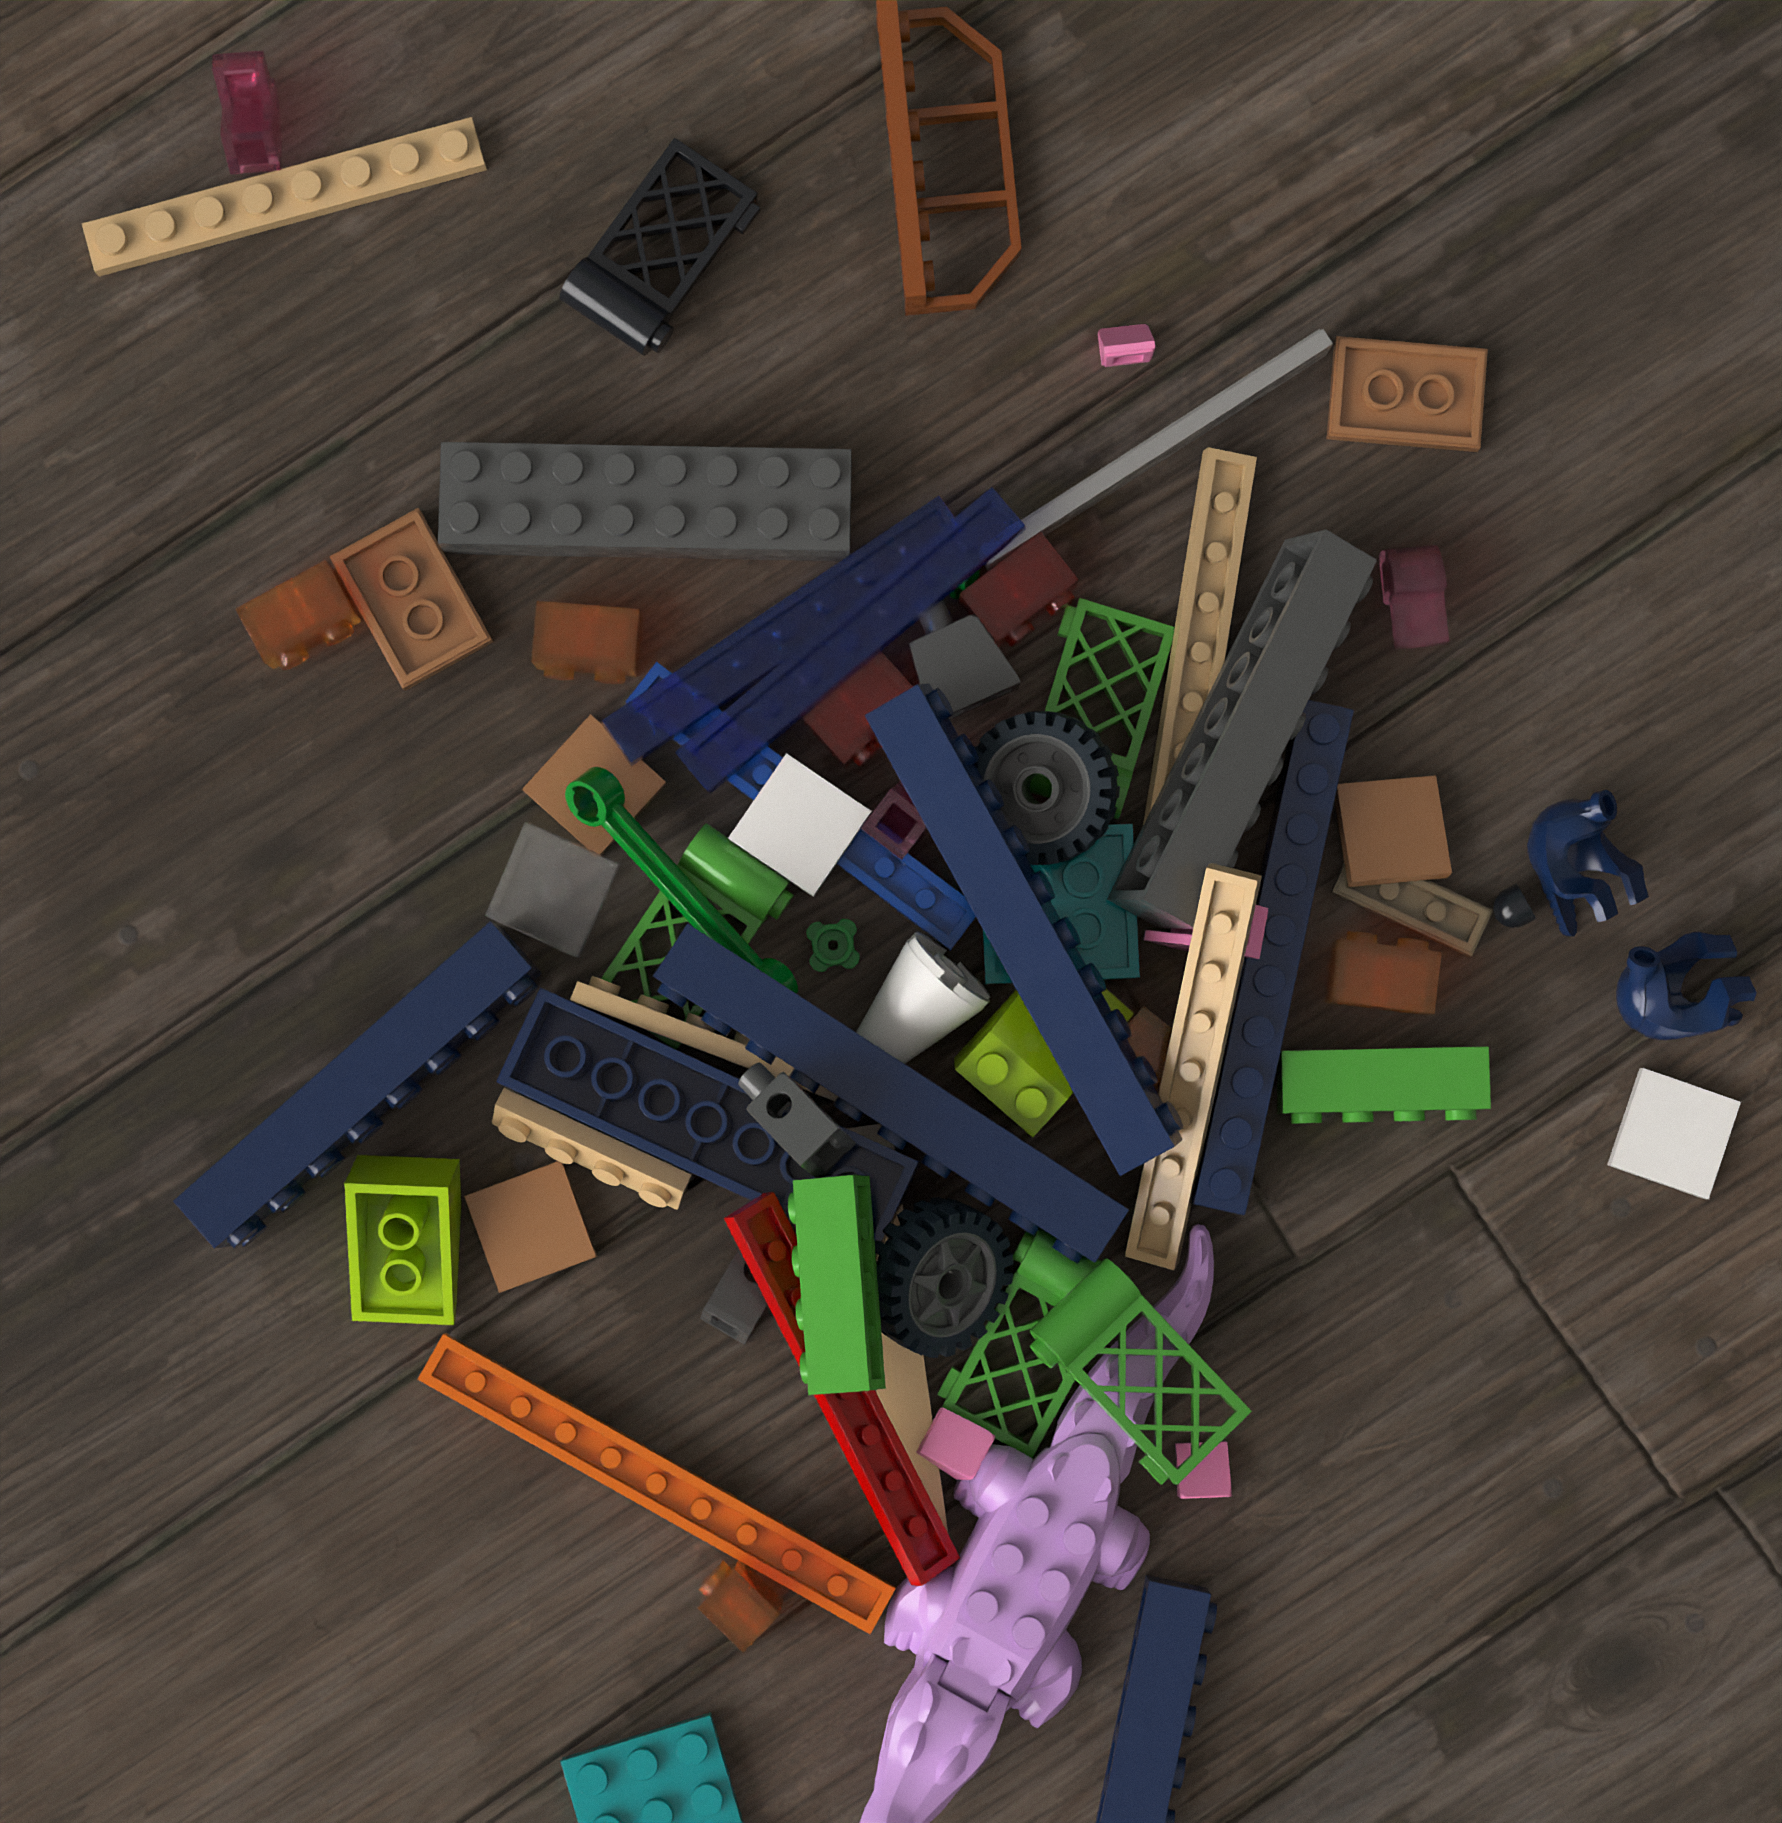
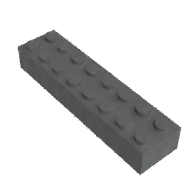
M441 442L438 544L445 554L850 561L852 449Z
M1327 529L1285 539L1107 900L1157 928H1194L1206 867L1210 863L1229 868L1234 867L1238 858V851L1235 849L1243 832L1248 831L1256 822L1261 810V805L1258 802L1266 786L1275 781L1283 767L1281 755L1288 741L1293 739L1304 725L1306 713L1303 710L1311 694H1315L1327 678L1328 667L1325 665L1333 649L1338 648L1349 633L1351 623L1348 621V618L1355 604L1365 598L1372 586L1373 577L1370 574L1377 561L1375 558Z

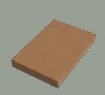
M1336 336L1333 350L1327 439L1478 452L1481 447L1488 349Z
M419 508L330 556L404 691L494 642Z

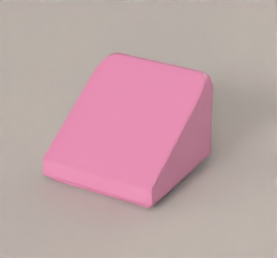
M1138 324L1103 328L1098 332L1101 365H1104V367L1145 363L1152 360L1155 351V341L1148 325Z
M940 1408L916 1453L956 1480H972L976 1476L981 1462L987 1455L995 1435L945 1408Z
M1221 1441L1177 1485V1496L1179 1498L1232 1497L1227 1441ZM1175 1443L1176 1469L1191 1455V1443Z

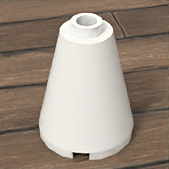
M915 932L906 941L856 1033L906 1064L982 1011L990 1002L988 1000L990 995L981 982L961 962L956 965L944 956L947 951L945 948L928 936Z

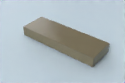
M1344 863L1330 892L1467 957H1472L1493 912L1492 909L1429 880L1348 887Z

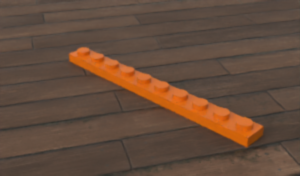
M447 1333L441 1336L417 1379L870 1635L896 1589V1586Z

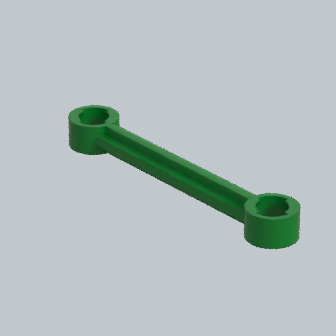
M591 767L567 786L565 798L573 815L588 826L596 827L602 825L694 928L794 993H798L797 981L789 968L773 958L761 959L624 808V790L618 779L611 772L601 767Z

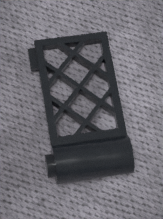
M674 138L590 254L583 258L572 270L561 289L559 299L643 356L647 355L651 350L659 353L667 344L674 331V327L669 324V321L733 231L737 230L744 234L760 212V207L754 204L758 193ZM676 157H679L695 168L697 183L668 187L666 171ZM702 173L713 181L704 182ZM661 179L662 189L653 190ZM727 189L741 199L732 212L710 216L706 192ZM700 193L704 217L675 221L671 198ZM665 199L669 223L640 227L637 211L644 202ZM632 219L634 228L624 230ZM722 224L720 229L714 235L712 226ZM706 227L709 244L704 251L681 255L677 232ZM671 233L675 256L646 261L642 237ZM636 239L640 262L618 265L605 255L614 242ZM693 264L685 276L684 265ZM677 266L680 284L670 298H667L651 287L648 271ZM642 272L644 281L633 274Z

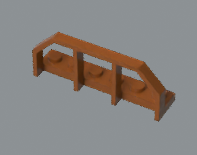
M876 0V22L880 45L886 123L889 136L895 214L897 217L905 298V315L976 309L1019 258L1022 249L1002 51L948 7L898 11L897 0ZM943 25L989 62L992 66L995 101L908 109L906 93L915 92L913 61L903 62L901 43L910 42V28ZM997 118L1004 190L917 198L916 192L925 191L923 160L913 161L911 142H920L919 126ZM1006 207L1010 246L973 291L969 294L926 298V292L935 291L933 260L923 261L921 242L930 241L928 214Z

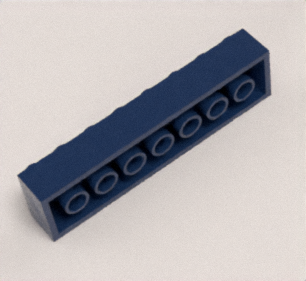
M490 921L173 1202L214 1249L229 1246L235 1249L240 1245L246 1247L267 1229V1225L263 1222L267 1216L279 1210L282 1213L286 1212L307 1193L302 1188V1185L310 1178L314 1179L317 1176L324 1178L345 1160L341 1153L345 1147L357 1141L362 1144L372 1137L384 1125L379 1117L388 1109L398 1107L400 1110L414 1100L423 1090L418 1084L429 1073L433 1074L436 1072L438 1075H441L462 1056L457 1048L469 1038H475L476 1041H479L500 1023L496 1016L500 1010L508 1003L510 1005L514 1004L517 1007L527 1000L539 988L534 980L542 972L502 927Z
M540 987L498 1076L497 1083L751 1201L763 1193L774 1192L788 1218H790L788 1198L789 1194L793 1192V1180L815 1178L802 1168L748 1113L746 1108L753 1100L738 1085L740 1079ZM792 1106L788 1107L783 1112L782 1117L786 1116L790 1112ZM840 1126L856 1144L822 1178L847 1175L870 1176L874 1242L878 1240L884 1243L887 1236L883 1233V1229L889 1222L893 1224L920 1166V1162Z

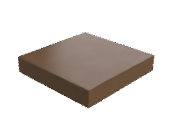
M590 714L522 790L599 859L615 840L602 825L596 827L588 826L573 815L565 798L567 786L591 767L604 768L611 772L622 785L625 794L624 808L636 819L667 783Z
M1436 775L1338 784L1334 801L1348 887L1448 878L1452 874Z
M557 1161L464 1196L499 1293L598 1257L564 1163Z

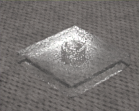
M525 822L485 916L576 958L581 957L621 863L535 824Z

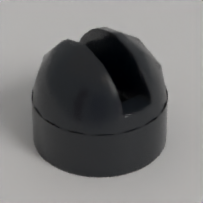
M1517 883L1500 892L1495 899L1493 905L1494 915L1502 925L1510 928H1519L1536 920Z

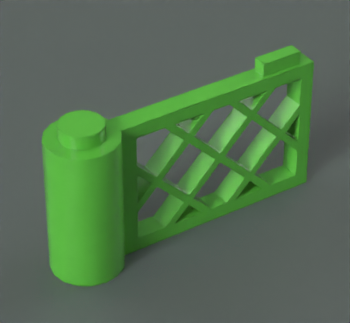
M1079 598L1077 607L1066 606L1057 636L1067 638L1045 711L1061 713L1073 707L1079 720L1096 733H1100L1120 722L1123 724L1131 739L1127 757L1114 753L1111 756L1113 764L1117 765L1119 773L1117 786H1120V795L1116 800L1115 807H1117L1114 816V819H1119L1170 652L1175 627ZM1085 614L1106 620L1115 637L1090 649L1080 631ZM1118 624L1129 627L1130 629L1121 632ZM1140 632L1162 637L1158 654L1140 664L1126 639ZM1076 642H1078L1083 653L1072 658ZM1119 644L1132 668L1107 680L1095 655ZM1087 660L1100 684L1075 696L1066 679L1067 671L1071 667ZM1154 665L1150 681H1148L1143 670ZM1136 675L1146 693L1144 701L1124 711L1112 686ZM1063 689L1068 701L1057 706ZM1104 691L1117 716L1092 727L1080 703ZM1140 712L1134 729L1129 718ZM1038 773L1030 782V792L1050 798L1052 784L1045 775Z
M707 823L693 838L677 865L706 898L722 908V910H717L721 915L731 914L747 925L741 937L748 945L770 915L778 920L794 894L787 890L791 883L789 880L737 846L727 836ZM661 891L601 978L612 983L620 971L639 968L644 996L658 1001L667 1000L668 998L663 995L652 996L646 966L661 964L664 958L645 961L641 939L648 929L668 926L671 946H673L677 940L675 924L688 922L685 917L673 918L671 902ZM664 907L666 920L653 923ZM636 950L638 962L624 965L633 951ZM636 999V1000H631V1001L634 1002V1003H637V1002H638V999ZM688 1000L683 1007L685 1014L684 1022L688 1013L701 1017L704 1009L696 1004L691 1009L690 1001ZM648 1031L675 1050H678L682 1044Z
M1039 1228L1035 1235L1026 1231L1013 1253V1260L1019 1264L1013 1275L1012 1284L1008 1285L1005 1289V1292L1009 1294L1005 1305L998 1303L994 1309L1000 1313L995 1323L987 1322L985 1328L988 1332L981 1339H978L962 1370L960 1371L952 1366L937 1395L945 1399L941 1408H945L987 1429L995 1435V1439L1024 1453L1030 1458H1033L1075 1379L1065 1368L1059 1365L1062 1381L1058 1388L1042 1394H1035L1028 1367L1039 1365L1043 1362L1038 1357L1025 1360L1018 1332L1032 1329L1042 1318L1015 1325L1009 1305L1017 1290L1021 1288L1039 1298L1043 1315L1045 1316L1049 1312L1047 1303L1055 1307L1101 1262V1260L1097 1259L1094 1263L1083 1256L1078 1264L1052 1248L1057 1238L1042 1228ZM1005 1314L1009 1327L996 1331ZM1012 1335L1019 1362L990 1370L985 1353L990 1340ZM981 1359L984 1373L971 1376ZM1022 1370L1030 1397L1001 1405L993 1378ZM987 1380L995 1407L974 1413L956 1402L966 1385ZM1051 1399L1042 1415L1038 1403ZM1029 1405L1033 1406L1038 1425L1028 1442L1008 1431L1004 1412ZM997 1415L1000 1426L985 1418Z
M1104 1258L1030 1330L1035 1341L1029 1346L1037 1357L1049 1368H1053L1057 1363L1065 1368L1146 1454L1138 1462L1160 1485L1168 1478L1174 1485H1178L1252 1412L1141 1295L1131 1279L1107 1258ZM1140 1312L1155 1327V1349H1126V1326ZM1118 1335V1348H1104ZM1163 1337L1176 1350H1163ZM1097 1354L1118 1355V1386L1097 1385L1083 1368ZM1126 1355L1155 1356V1387L1126 1386ZM1163 1356L1183 1357L1191 1365V1388L1163 1387ZM1200 1376H1201L1213 1389H1211V1388H1200ZM1104 1392H1118L1117 1405ZM1125 1393H1154V1425L1134 1424L1125 1415ZM1162 1394H1191V1426L1162 1425ZM1199 1395H1219L1234 1412L1220 1426H1199ZM1141 1431H1154V1444ZM1162 1431L1191 1432V1455L1177 1469L1162 1454ZM1199 1432H1213L1199 1446Z

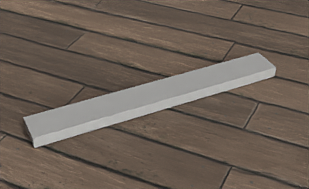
M1318 329L983 544L980 549V559L988 572L1327 356L1333 343L1324 329Z

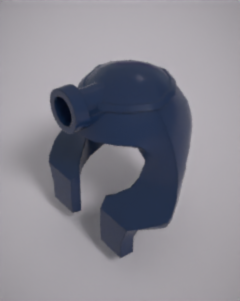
M1608 790L1595 792L1592 794L1591 799L1587 800L1572 798L1556 802L1546 807L1532 823V829L1527 842L1529 859L1541 881L1546 898L1550 901V908L1553 909V915L1556 917L1559 930L1565 936L1574 937L1577 933L1575 905L1573 904L1575 898L1585 897L1593 908L1597 922L1606 921L1618 914L1610 886L1602 879L1584 877L1578 873L1580 871H1601L1621 877L1630 905L1637 904L1649 897L1644 880L1643 866L1620 852L1603 833L1612 823L1611 820L1615 819L1617 815L1616 800Z
M1692 932L1683 935L1659 952L1644 946L1632 948L1628 954L1627 967L1621 973L1617 983L1616 1000L1619 1012L1630 1028L1635 1029L1648 1038L1674 1040L1713 1033L1727 1026L1737 1025L1741 1021L1743 1014L1739 1010L1731 1008V1006L1738 1002L1754 1001L1757 992L1749 976L1721 977L1711 982L1710 988L1701 1002L1691 1003L1685 999L1681 993L1682 983L1686 974L1696 962L1701 959L1737 957V949L1730 935Z

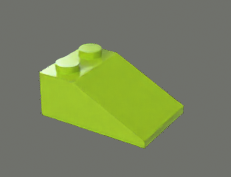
M1106 988L1102 994L1111 1011L1118 1009L1128 1022L1134 1014L1133 1011ZM1017 990L1012 993L954 1058L955 1070L1032 1137L1040 1131L1073 1093Z
M357 1155L344 1183L352 1321L454 1325L456 1321L461 1224L460 1159Z

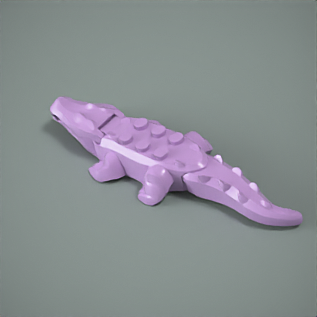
M1200 1224L1193 1225L1189 1231L1187 1259L1180 1277L1171 1289L1153 1306L1188 1344L1195 1336L1206 1315L1213 1286V1245L1209 1231L1204 1225ZM1144 1316L1126 1331V1349H1155V1327ZM1163 1337V1350H1176ZM1118 1340L1110 1348H1118ZM1104 1354L1087 1375L1097 1385L1118 1386V1355ZM1126 1355V1386L1155 1387V1356ZM1163 1356V1381L1179 1357ZM1079 1385L1057 1421L1058 1425L1050 1448L1047 1446L1032 1459L1010 1446L992 1444L981 1462L976 1476L972 1480H957L954 1488L955 1500L960 1501L961 1506L971 1511L973 1515L978 1517V1520L959 1555L960 1559L956 1561L954 1567L949 1566L923 1586H913L908 1578H906L896 1587L887 1609L884 1643L888 1646H896L897 1649L902 1651L910 1649L916 1654V1660L913 1670L901 1686L892 1703L879 1755L874 1791L859 1823H930L989 1759L1004 1715L1010 1708L1019 1709L1020 1716L1024 1720H1029L1030 1724L1036 1728L1054 1717L1068 1703L1079 1685L1082 1674V1658L1076 1641L1066 1629L1081 1604L1091 1582L1102 1584L1108 1588L1115 1587L1118 1590H1124L1137 1575L1144 1563L1150 1545L1149 1531L1140 1521L1139 1517L1117 1506L1120 1484L1130 1473L1137 1445L1081 1385ZM1104 1392L1117 1405L1118 1392ZM1125 1393V1415L1134 1424L1145 1423L1147 1414L1154 1401V1393Z

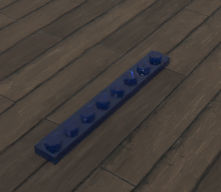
M991 487L675 753L711 794L1026 530L1024 523L994 488Z
M937 496L603 719V727L629 764L633 766L944 557L950 548H958L967 542L968 535L941 497Z

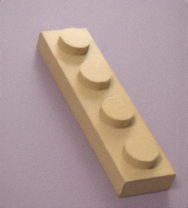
M504 1088L495 1104L492 1124L497 1126L499 1131L507 1138L517 1142H525L526 1140L545 1148V1152L556 1161L564 1164L575 1162L592 1170V1174L606 1184L613 1186L622 1184L639 1192V1196L653 1206L662 1208L669 1206L678 1210L686 1194L692 1174L509 1089Z

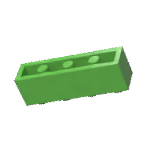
M1489 1047L1280 1051L1276 1069L1278 1114L1291 1113V1124L1322 1123V1113L1342 1112V1123L1374 1122L1373 1112L1394 1111V1121H1425V1111L1445 1110V1120H1477L1476 1110L1491 1109Z
M847 1175L793 1180V1192L789 1194L788 1213L791 1222L796 1224L797 1245L792 1250V1266L795 1275L800 1277L801 1298L796 1303V1320L799 1329L804 1330L805 1352L800 1357V1374L802 1381L808 1384V1395L886 1389L870 1176Z

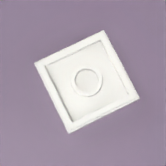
M786 753L728 839L814 897L872 811Z
M1639 1068L1607 1165L1685 1193L1709 1199L1741 1102L1654 1071Z

